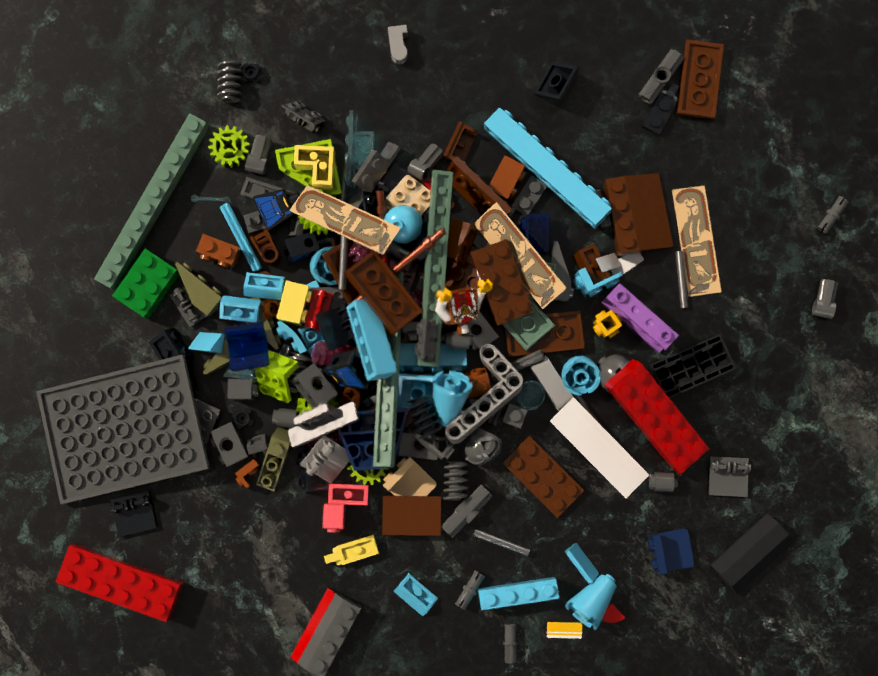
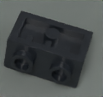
M175 328L162 331L148 342L159 360L179 355H185L186 363L194 360L190 349L185 345L180 333Z
M308 453L298 454L296 465L300 474L298 485L301 492L328 490L329 482L316 474L310 476L306 472L307 469L300 465Z

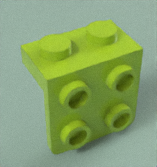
M267 350L253 363L259 390L263 394L289 403L292 399L287 379L299 368L298 361Z

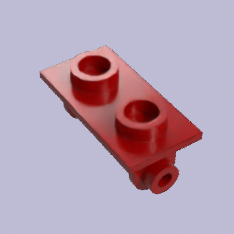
M314 290L305 327L320 330L315 315L329 310L333 294L327 293L324 290Z

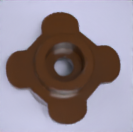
M263 301L261 303L264 311L263 317L265 319H270V317L277 318L280 306L278 301Z

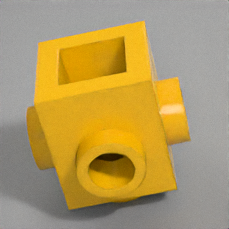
M603 310L595 316L597 320L593 322L595 325L593 329L598 336L602 335L603 338L606 336L612 338L619 333L618 328L622 324L616 312L613 313L610 310L606 313ZM603 322H608L609 328L606 329Z

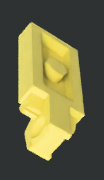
M374 534L332 548L333 553L324 556L326 564L336 561L337 565H344L379 554Z

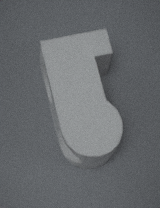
M407 25L388 27L391 58L394 63L403 64L408 57L407 48L403 43V38L408 37Z

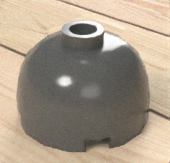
M623 355L604 356L597 364L599 366V376H601L599 384L608 393L609 390L604 384L630 362Z

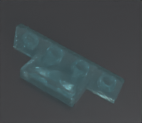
M350 110L349 116L346 118L349 135H346L348 153L345 154L347 172L344 173V182L347 183L349 188H354L355 184L352 182V179L355 176V170L360 169L370 152L375 149V132L357 131V114L354 110Z

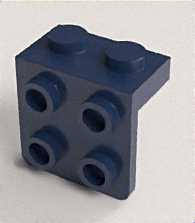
M683 528L649 534L648 547L653 553L651 563L653 571H656L657 574H667V571L694 566L687 529Z

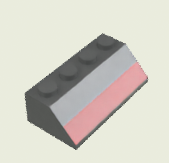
M328 588L290 658L312 674L325 676L362 606Z

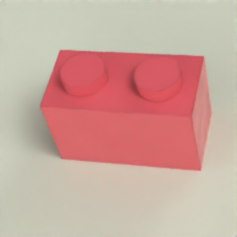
M329 484L328 504L368 505L369 485Z
M324 504L323 528H327V532H339L340 529L345 527L346 504Z

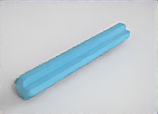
M223 204L220 206V209L252 271H260L262 266L230 204Z

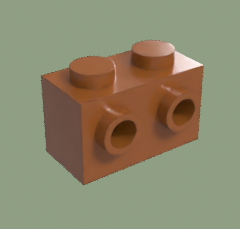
M504 156L489 187H492L502 200L507 202L509 198L513 199L517 191L515 188L517 182L521 183L526 174L523 171L525 165Z
M203 234L196 252L200 255L201 259L211 262V259L215 260L219 266L228 269L229 266L236 267L242 250L235 245Z
M485 367L462 373L468 376L470 383L472 382V389L468 398L484 395L491 389Z

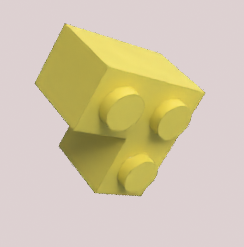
M295 145V168L297 170H313L312 185L315 189L333 190L334 147Z
M286 281L277 314L279 321L299 327L304 325L308 314L306 304L311 302L313 293L310 291V287Z

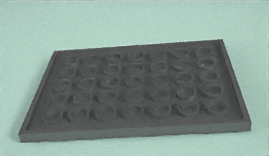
M185 355L36 391L60 504L210 469Z

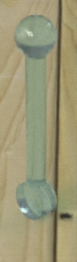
M194 194L191 196V201L194 203L198 201H222L229 203L230 197H198Z

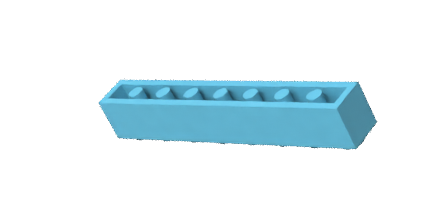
M499 107L484 123V129L594 229L611 213V204L605 198L601 199L597 196V192L592 186H586L582 182L581 176L576 172L572 173L563 160H557L554 157V152L548 147L544 148L540 144L541 141L535 135L531 136L527 133V129L522 123L519 122L517 124L510 112L507 110L503 111Z

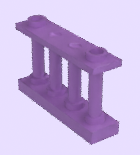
M620 283L601 302L608 310H612L613 313L616 312L621 321L657 353H660L662 349L666 350L678 336L675 331Z

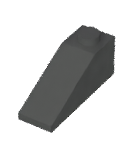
M554 241L552 243L550 263L556 264L555 274L565 285L566 289L553 301L567 303L569 298H573L574 287H571V279L559 243Z

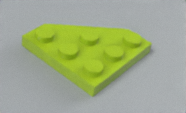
M331 139L302 145L333 147ZM295 146L275 150L278 168L281 172L305 187L307 185L313 187V170H297L294 166ZM336 161L333 190L317 189L332 197L342 195Z

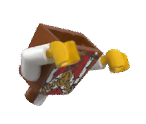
M479 280L478 286L480 288L465 287L452 291L445 288L444 293L438 291L435 294L437 299L436 313L445 324H456L458 334L468 333L467 321L478 318L482 300L486 292L491 291L493 288V284L489 280H486V283L483 280Z

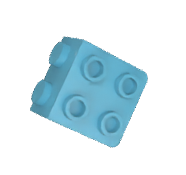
M583 268L574 275L573 283L577 290H581L583 296L589 294L592 297L603 290L602 287L606 286L609 289L617 285L623 275L620 272L599 283L593 284L586 268Z

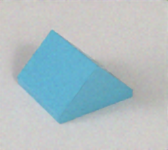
M399 374L397 409L409 408L413 403L406 402L412 399L430 396L431 399L427 404H433L434 406L429 411H435L434 376Z

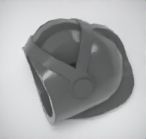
M478 427L464 440L460 448V455L472 464L481 466L494 460L500 454L502 439Z

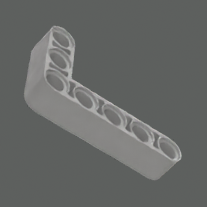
M491 344L482 346L480 358L499 383L447 426V439L453 444L462 442L514 398L523 388L522 376L497 348ZM492 352L494 356L492 358H485L484 354ZM498 366H505L507 368L502 373L496 370ZM511 380H517L519 381V385L516 387H512L509 385V382ZM497 392L505 394L502 399H496L494 395ZM486 404L490 406V409L487 412H482L480 407ZM473 417L475 422L469 425L465 423V419ZM457 429L460 431V435L452 437L450 432Z

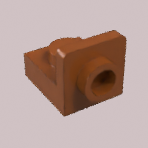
M253 459L235 473L237 475L236 481L242 488L245 486L248 489L252 486L245 476L248 475L250 478L259 471L257 467L260 466V463L256 459Z

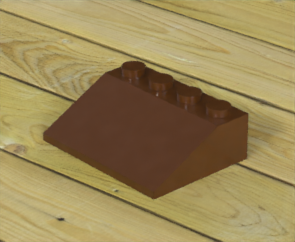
M659 173L605 179L603 187L605 198L612 208L609 216L612 222L611 228L617 257L673 247Z

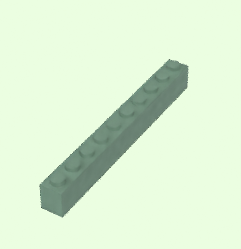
M189 113L94 280L116 291L210 128L205 121Z

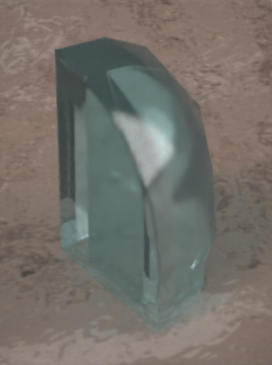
M236 361L225 369L223 377L253 380L254 362Z

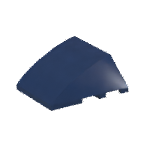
M408 408L397 409L395 460ZM376 410L359 411L358 421L338 429L354 471L394 468L373 466Z

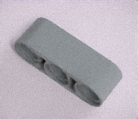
M544 356L543 360L529 367L559 412L573 396L565 389L561 377L550 360Z

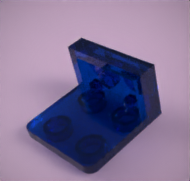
M526 213V218L522 217V231H525V238L537 252H548L549 213Z
M263 321L224 327L231 371H241L269 365L267 335Z

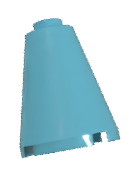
M442 371L435 374L433 378L436 419H439L438 423L444 427H447L459 416L472 389V382H469L468 376L460 372L449 371V374H443Z
M608 574L600 575L571 598L565 605L566 609L569 611L571 608L574 611L572 615L589 628L593 625L594 630H596L616 590V580Z

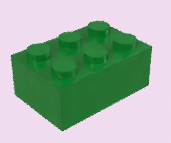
M144 249L112 296L142 317L149 319L180 274L177 269L147 249Z

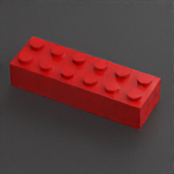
M632 359L604 384L667 464L680 475L709 450L708 446L642 363Z
M78 544L69 545L56 579V583L164 622L171 619L184 582Z

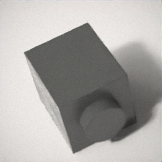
M509 403L502 422L521 429L528 410Z

